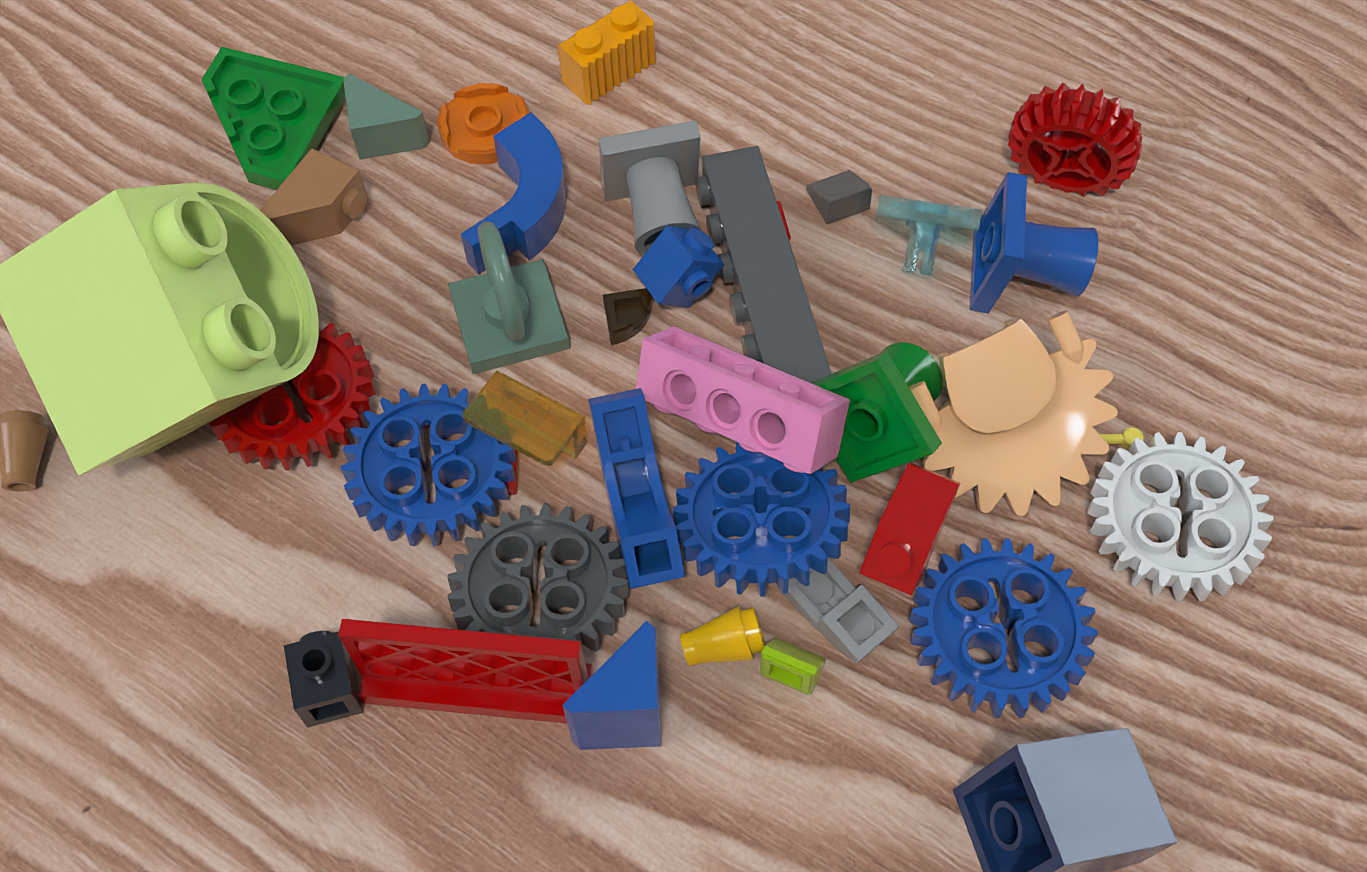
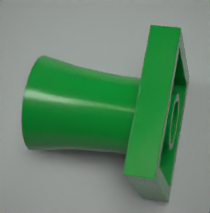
M907 342L894 343L884 348L881 353L811 382V384L850 399L840 449L836 458L850 483L931 455L942 444L909 388L913 384L925 381L933 401L939 397L942 391L943 376L940 367L932 355L923 348Z

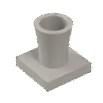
M696 120L599 138L601 186L605 202L631 198L634 220V246L636 251L641 254L647 252L667 225L686 229L694 227L701 230L684 190L686 186L695 185V178L698 177L701 137Z

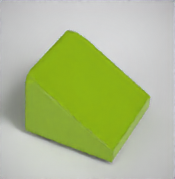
M774 638L764 646L761 652L760 673L762 676L804 694L812 695L826 659L782 639Z

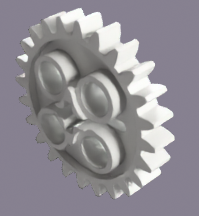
M1158 432L1154 434L1149 447L1140 438L1134 439L1129 452L1119 447L1111 462L1105 461L1098 475L1100 479H1096L1090 492L1095 498L1087 510V514L1097 517L1090 530L1091 535L1107 536L1099 549L1100 554L1116 552L1119 556L1113 567L1115 572L1130 567L1135 571L1131 585L1136 587L1145 578L1152 580L1153 596L1156 597L1159 596L1165 586H1171L1176 601L1180 602L1188 593L1189 588L1193 589L1200 601H1205L1211 593L1212 587L1223 596L1227 594L1234 582L1242 585L1252 573L1251 569L1255 570L1265 557L1262 552L1272 540V537L1265 531L1274 521L1273 516L1260 512L1270 500L1269 496L1252 494V490L1260 480L1258 476L1242 478L1239 472L1245 461L1240 459L1230 464L1223 461L1226 447L1222 445L1211 454L1205 451V438L1201 436L1193 447L1186 446L1182 432H1177L1172 443L1168 445L1164 437ZM1177 474L1182 477V491H1181V492H1180V486H1179V480H1178ZM1146 483L1154 486L1160 493L1149 491L1143 484ZM1198 489L1206 490L1214 499L1204 496ZM1177 500L1179 504L1178 508L1173 507ZM1180 523H1186L1180 532ZM1143 531L1154 533L1161 539L1162 543L1151 541L1144 535ZM1199 537L1210 539L1217 548L1208 547ZM1177 540L1179 541V544H1180V550H1181L1182 557H1179V556L1177 555V550H1176V542H1177Z

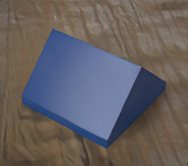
M648 621L563 704L572 743L580 750L661 746L660 687L655 627Z

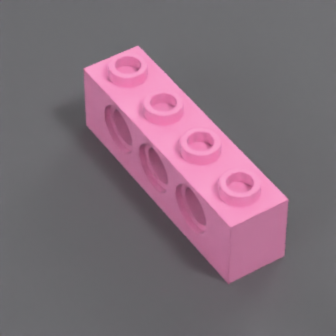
M674 326L646 337L642 341L636 389L641 388L645 401L654 404L657 410L663 413L677 414L696 423V426L703 431L719 433L735 440L747 451L764 453L783 462L786 468L795 472L811 474L838 457L850 399Z

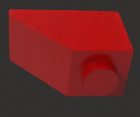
M909 462L879 521L859 574L912 596L923 578L961 483Z

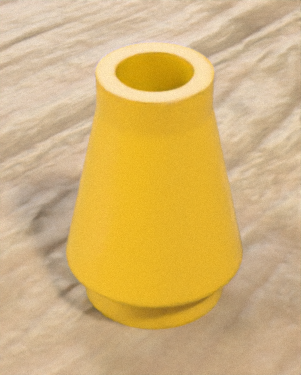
M737 606L692 631L680 634L681 646L689 667L705 663L754 660V654L761 653L765 646L754 607L741 611L740 607Z

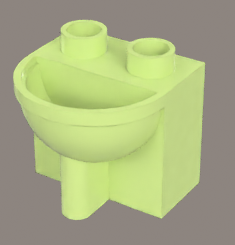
M192 182L115 189L0 264V314L78 476L152 453L272 388L286 383L301 374L308 367L317 348L319 336L317 305L310 281L293 248L278 228L258 208L238 194L214 184Z

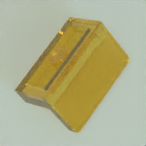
M499 371L493 374L463 411L465 423L545 466H552L562 452L576 459L587 445L584 415Z

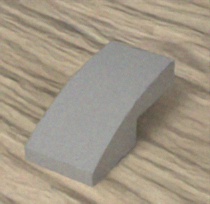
M829 557L826 574H821L810 568V585L804 586L794 577L789 579L788 593L783 594L814 628L856 664L900 627L862 584L856 589Z

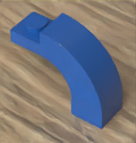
M532 112L493 136L498 165L517 184L516 192L504 206L460 234L467 263L478 275L486 270L477 231L481 223L489 221L497 226L507 257L518 249L530 261L550 243L564 217L566 187L560 150L551 132Z
M638 388L588 399L604 485L630 589L685 577L677 530L670 514L660 479L642 389Z

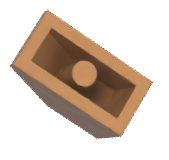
M311 149L260 211L278 228L290 245H296L341 234L353 219L358 218L362 214L368 201V196L358 169Z

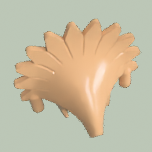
M1068 310L1048 318V322L1060 347L1057 351L1048 353L1035 333L1022 319H1011L1003 323V329L981 341L950 354H939L940 368L949 400L938 410L925 381L909 386L942 442L933 454L925 456L922 461L923 468L931 471L951 468L949 478L961 483L955 497H959L975 487L976 504L980 512L989 513L1004 495L1012 512L1018 516H1024L1028 512L1034 491L1048 504L1058 506L1061 502L1060 477L1080 485H1085L1090 480L1081 454L1103 455L1109 451L1108 443L1093 426L1114 419L1118 411L1114 406L1094 396L1112 381L1113 373L1104 369H1085L1097 344L1092 338L1080 339Z

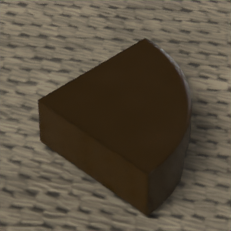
M647 288L603 295L611 345L629 340L647 324L653 306L652 295Z

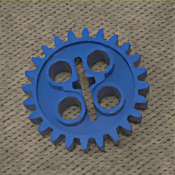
M421 384L418 397L411 398L409 393L403 388L400 389L399 393L400 403L394 405L383 397L380 399L383 413L377 415L373 412L365 411L363 415L369 427L367 429L352 427L350 430L357 444L343 447L344 454L349 463L341 465V471L345 480L348 481L343 485L349 499L354 500L352 504L359 518L367 516L366 519L371 530L375 532L385 525V531L390 541H394L405 531L410 546L417 544L421 534H428L432 545L438 546L441 532L448 531L450 536L455 541L460 540L459 526L466 523L471 529L478 531L480 527L476 515L480 512L491 517L497 515L491 499H508L507 488L503 482L515 481V474L511 463L516 461V455L513 445H509L512 443L509 427H502L503 423L498 410L489 413L487 401L484 397L471 404L469 391L466 388L462 389L455 398H452L448 384H443L437 395H430L427 385ZM428 424L431 425L430 443L434 452V456L431 458V469L435 484L436 500L432 504H428L429 485L424 473L427 470L428 463L423 441V427ZM456 433L464 434L458 440L445 441L450 435ZM411 440L405 446L393 447L399 441ZM454 480H468L461 487L447 488L448 484ZM406 485L414 486L408 493L394 495L395 491L400 487Z
M736 441V453L729 455L724 449L718 447L716 448L717 462L712 463L707 459L700 458L698 460L699 474L686 472V488L676 490L677 506L673 507L679 544L683 545L686 562L696 560L697 574L700 577L714 570L716 587L720 588L731 578L736 580L737 594L740 595L746 590L749 583L757 585L760 597H765L769 583H776L782 593L786 594L789 589V579L795 577L801 584L808 586L810 585V568L821 574H826L828 557L839 559L841 556V542L848 540L850 504L846 503V486L837 485L838 472L836 469L823 471V467L811 474L795 472L786 468L783 462L764 453L743 449L739 442ZM788 535H790V536H796V537H794V538H784L783 536H788ZM734 536L741 537L738 539H728L729 537Z
M983 538L978 554H974L963 543L959 547L957 561L951 556L943 554L938 565L940 572L929 568L923 581L926 587H918L913 601L920 607L912 609L909 622L919 626V628L913 631L911 645L927 646L921 652L918 664L919 666L936 664L937 669L934 672L931 683L938 685L949 680L953 684L949 699L952 702L964 692L971 695L970 711L974 713L980 708L983 700L991 702L994 718L1000 717L1006 704H1012L1018 718H1024L1029 708L1030 700L1043 713L1051 704V695L1063 701L1071 691L1068 683L1079 685L1086 674L1081 666H1088L1094 657L1095 652L1087 647V645H1091L1098 635V630L1085 624L1091 621L1095 614V608L1078 606L1087 591L1086 588L1074 587L1069 589L1066 584L1073 571L1070 568L1058 573L1052 571L1051 566L1055 557L1052 553L1045 556L1040 562L1033 559L1034 545L1031 543L1024 548L1021 554L1014 553L1010 538L1005 539L1000 551H994L988 539ZM988 582H994L997 585L999 592L998 600L997 597L995 598L994 591ZM1023 590L1029 593L1036 603H1022L1013 596L1012 591ZM960 597L972 598L980 605L981 609L969 611L962 608L956 599ZM999 610L1000 623H993ZM1005 629H1012L1006 642ZM1033 641L1042 644L1047 649L1049 656L1037 657L1031 654L1024 643ZM973 648L983 649L992 656L994 663L980 664L970 657L968 650ZM1007 652L1017 672H1011L1008 669L1006 661Z

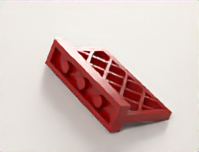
M342 619L338 633L341 642L362 676L358 697L363 704L567 724L563 704L593 675L592 664L585 663L581 641Z

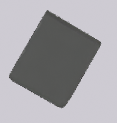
M850 170L808 184L806 187L826 224L870 209L872 197L870 185Z

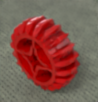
M1062 82L1056 91L1044 86L1039 94H1030L1028 99L1020 106L1019 111H1016L1008 135V146L1012 151L1010 159L1019 163L1020 173L1032 174L1035 184L1042 182L1051 189H1059L1066 193L1078 192L1083 197L1090 191L1104 196L1109 188L1119 189L1122 182L1130 179L1131 174L1135 171L1143 148L1141 144L1143 139L1140 131L1141 123L1134 120V109L1121 108L1120 97L1112 99L1104 97L1103 88L1094 93L1087 91L1083 83L1078 89H1070Z

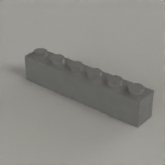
M759 146L702 156V176L695 178L697 197L700 206L708 205L710 215H706L708 235L714 244L719 243L722 251L721 254L717 255L725 264L719 271L723 283L731 282L734 294H729V303L733 321L735 324L743 323L746 335L741 336L743 355L809 383L832 374Z

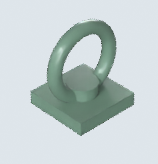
M489 221L481 223L477 230L478 240L487 274L448 283L472 373L477 374L570 349L569 338L544 259L510 267L497 226Z

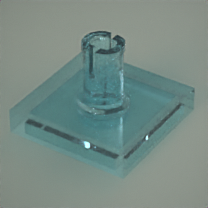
M880 195L877 219L904 222L906 227H910L902 271L916 273L919 250L922 249L923 257L920 274L934 276L933 270L940 232H945V229L966 232L979 230L982 209Z

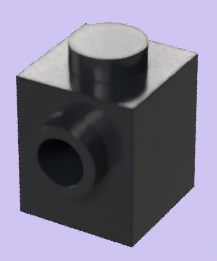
M315 631L301 637L299 642L283 645L293 708L307 728L363 713L362 703L358 697L359 686L355 664L338 636L339 631L333 633L330 631Z

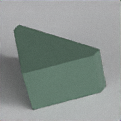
M350 73L343 79L349 126L359 160L424 149L430 143L422 111Z

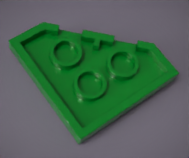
M226 47L220 48L201 79L248 182L275 190L281 186L311 149H317L345 99L343 82L345 77Z

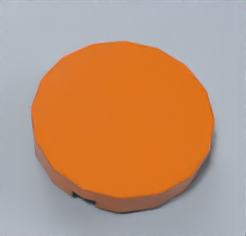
M478 83L463 87L455 92L454 99L449 101L447 105L446 101L439 109L437 126L444 148L455 158L470 164L489 165L498 162L493 136L529 114L525 100L518 93L517 96L510 93L508 87L495 83Z

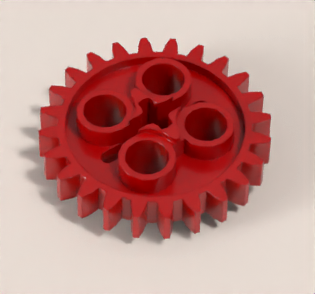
M331 322L321 331L319 328L317 348L308 367L301 374L288 381L297 397H300L305 411L312 419L310 423L302 421L287 392L279 385L212 420L209 425L216 438L222 440L226 450L230 454L238 451L243 462L246 464L250 463L257 456L263 469L268 470L274 460L279 458L285 471H288L293 464L294 458L301 457L305 465L310 467L312 466L314 452L320 451L325 457L330 459L333 457L330 448L331 443L336 441L344 446L350 445L346 430L352 429V427L364 428L359 414H363L365 411H373L369 397L376 395L372 381L374 374L370 362L366 358L363 347L361 345L355 346L351 334L346 332L339 336L335 324ZM329 396L326 399L320 400L322 397ZM284 420V421H282V422L279 423V424L273 425L274 423H276V422H278V421Z

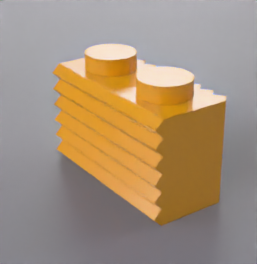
M632 1L615 7L604 17L586 28L578 30L573 36L556 45L559 50L557 53L560 57L558 60L560 62L559 67L561 68L560 73L562 75L560 78L562 82L582 102L588 105H592V100H599L600 95L606 96L607 91H613L614 86L620 87L621 82L628 81V77L634 78L635 73L642 72V68L648 69L649 64L656 63L654 21Z

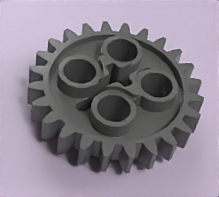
M544 503L539 516H531L527 506L522 505L520 519L512 520L508 514L502 511L499 513L500 527L495 529L491 525L482 522L480 524L482 540L472 537L464 539L468 555H454L453 560L456 572L448 574L447 577L451 593L447 596L451 612H455L453 617L457 630L581 641V645L595 652L599 650L597 632L609 636L614 635L615 629L612 617H624L625 609L624 600L622 599L629 597L628 580L625 579L627 578L625 563L621 559L620 544L618 541H608V530L605 526L592 531L590 515L586 514L578 521L573 522L571 507L566 506L559 516L555 517L551 516L549 504ZM546 546L543 558L545 578L542 579L540 585V622L537 627H530L534 616L532 593H535L537 590V554L539 547ZM515 558L523 559L522 561L515 564L505 563ZM567 560L578 561L577 563L569 566L559 565L560 563ZM505 606H518V608L512 612H498L499 609ZM564 607L574 609V611L564 615L553 613L557 609Z

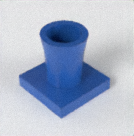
M1007 172L974 229L970 310L989 314L1013 276L1052 286L1075 297L1080 296L1090 282L1097 260L1098 233L1096 229L1062 227L1026 221L1027 176Z

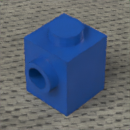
M667 225L632 270L659 305L690 308L698 297L705 294L711 288L713 278L725 264L713 251L714 243L703 231L694 227L686 229Z

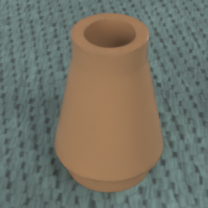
M14 410L0 414L1 487L5 490L23 492L36 488V476L49 429L44 426V417L36 412Z

